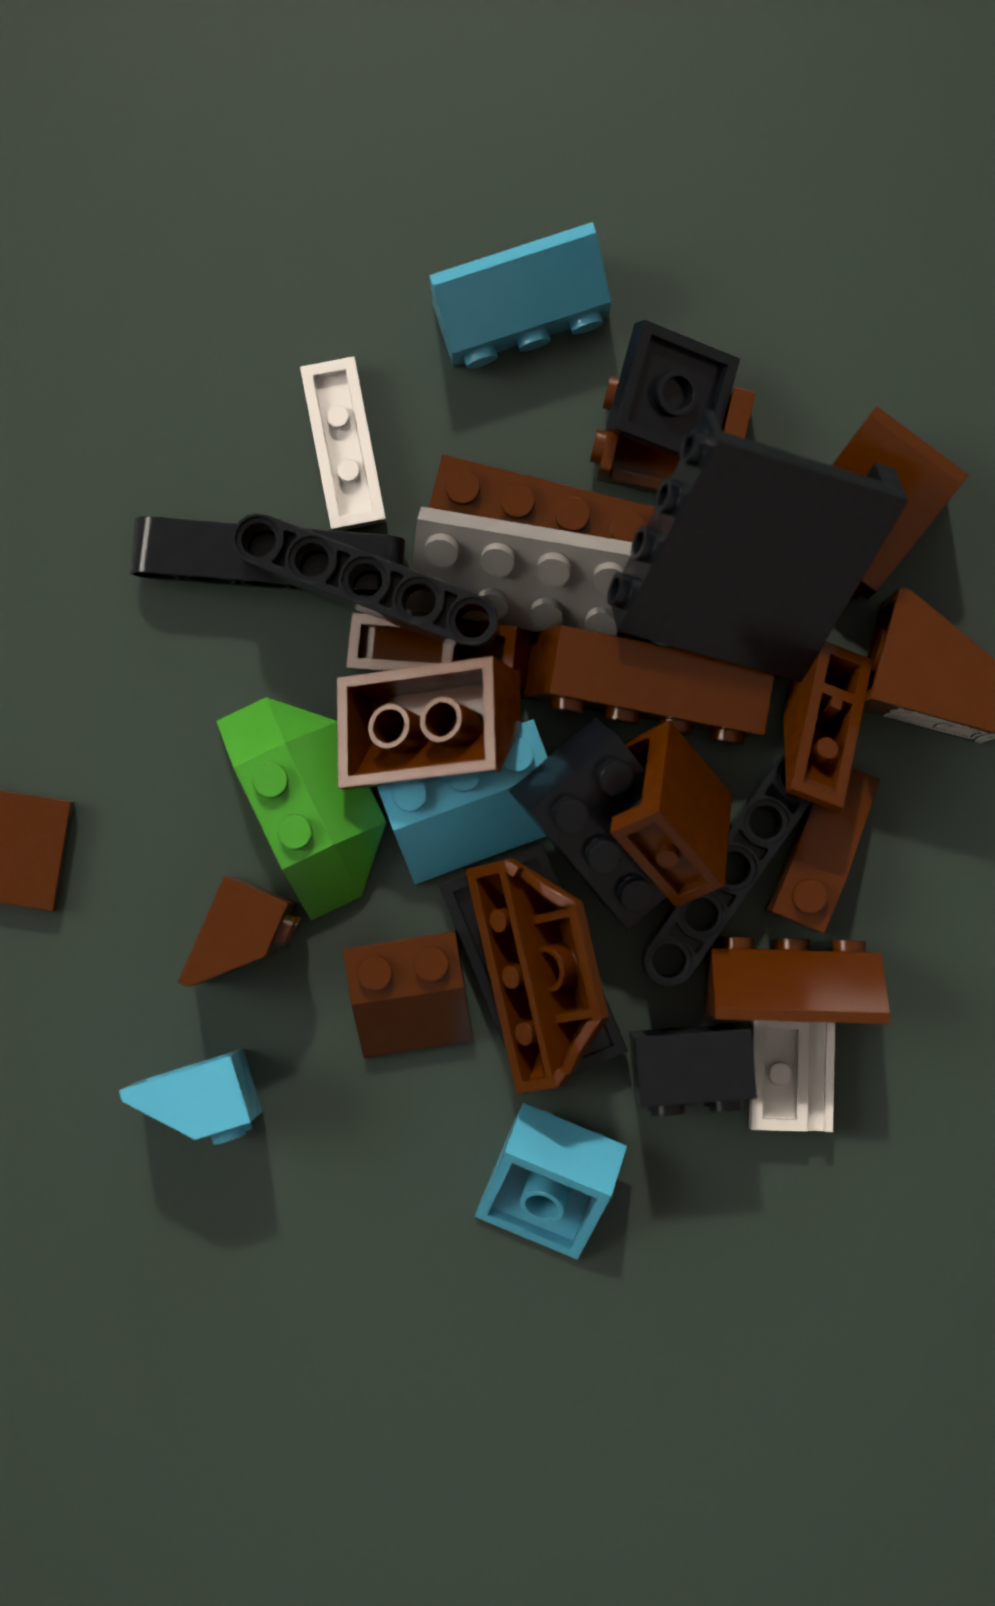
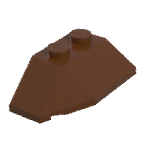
M514 858L465 869L516 1094L565 1086L609 1018L583 902Z

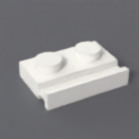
M751 1020L757 1099H750L749 1128L751 1130L833 1132L835 1023Z

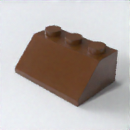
M494 656L337 677L338 788L349 790L500 772L521 728L519 671Z
M720 937V947H711L706 953L705 1014L714 1019L890 1024V1010L882 953L866 952V941L832 940V951L810 950V939L776 938V949L754 948V938Z

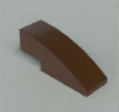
M352 613L346 668L380 672L494 656L519 671L520 687H524L530 632L518 626L500 625L499 637L494 645L485 651L473 653L369 614ZM461 621L458 623V631L470 638L481 636L489 627V624L463 623Z

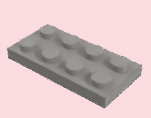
M420 507L416 525L412 570L488 599L497 611L500 625L518 626L525 630L537 632L564 625L628 639V634L617 631L612 606L608 605L607 594L612 578L617 572L622 573L631 557L632 542ZM424 590L415 591L409 596L408 610L431 613L436 602L434 594ZM477 610L468 611L461 617V619L489 623L490 621L485 613Z

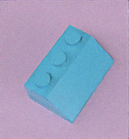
M593 222L429 275L433 307L453 367L464 363L468 369L482 367L497 360L498 352L518 346L521 352L534 350L551 341L550 335L571 329L573 335L592 331L603 324L602 318L608 317L610 314L612 301Z
M534 719L521 723V728L500 772L377 786L393 832L415 885L546 837L509 792L548 758Z

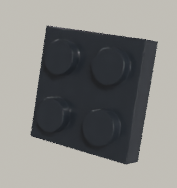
M647 320L634 323L605 431L680 459V450L686 434L692 428L697 429L706 409L715 411L720 429L722 428L740 358Z

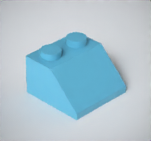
M244 1048L137 1081L119 1090L122 1102L194 1140L211 1136L213 1145L246 1135V1131L253 1129L251 1122L263 1112Z
M522 1103L474 1217L578 1260L612 1196L627 1146L609 1139L601 1133L590 1131L559 1118L548 1111Z

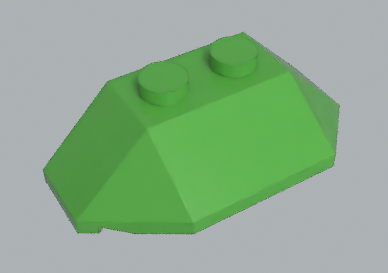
M267 697L217 720V725L238 779L283 873L310 920H315L362 897L387 821L370 787L349 790L338 788L337 721Z

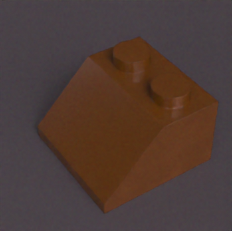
M224 876L178 983L187 987L202 984L277 954L279 948L282 950L285 947L289 949L302 920L301 917L294 915L298 903L239 877Z
M457 930L343 949L351 1006L364 1058L474 1041Z

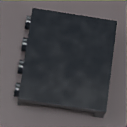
M706 409L697 429L692 428L686 434L680 450V462L671 479L665 478L662 481L655 499V510L647 526H640L635 533L631 545V557L622 573L617 572L611 580L607 602L608 605L612 606L617 631L802 682L909 501L896 470L874 462L868 475L863 476L721 431L715 411Z

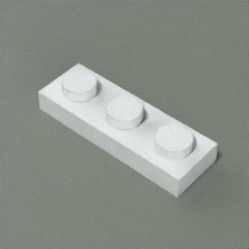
M355 357L301 366L300 370L331 530L344 531L386 523Z

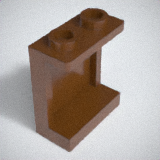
M610 376L603 409L611 410L619 381L618 377ZM737 387L733 388L721 431L742 438L746 437L756 394L755 391ZM597 429L590 462L601 464L597 478L599 481L657 494L662 481L665 478L671 479L680 459L611 432Z
M670 720L627 740L625 745L646 770L642 802L640 805L612 817L611 835L675 907L724 887L732 794Z

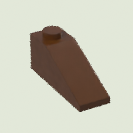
M825 641L802 682L790 681L783 713L786 793L836 812L844 808L873 662L872 659Z
M851 768L844 808L841 811L836 812L818 804L810 803L805 810L769 897L765 912L815 933H825L847 880L880 780L879 778Z

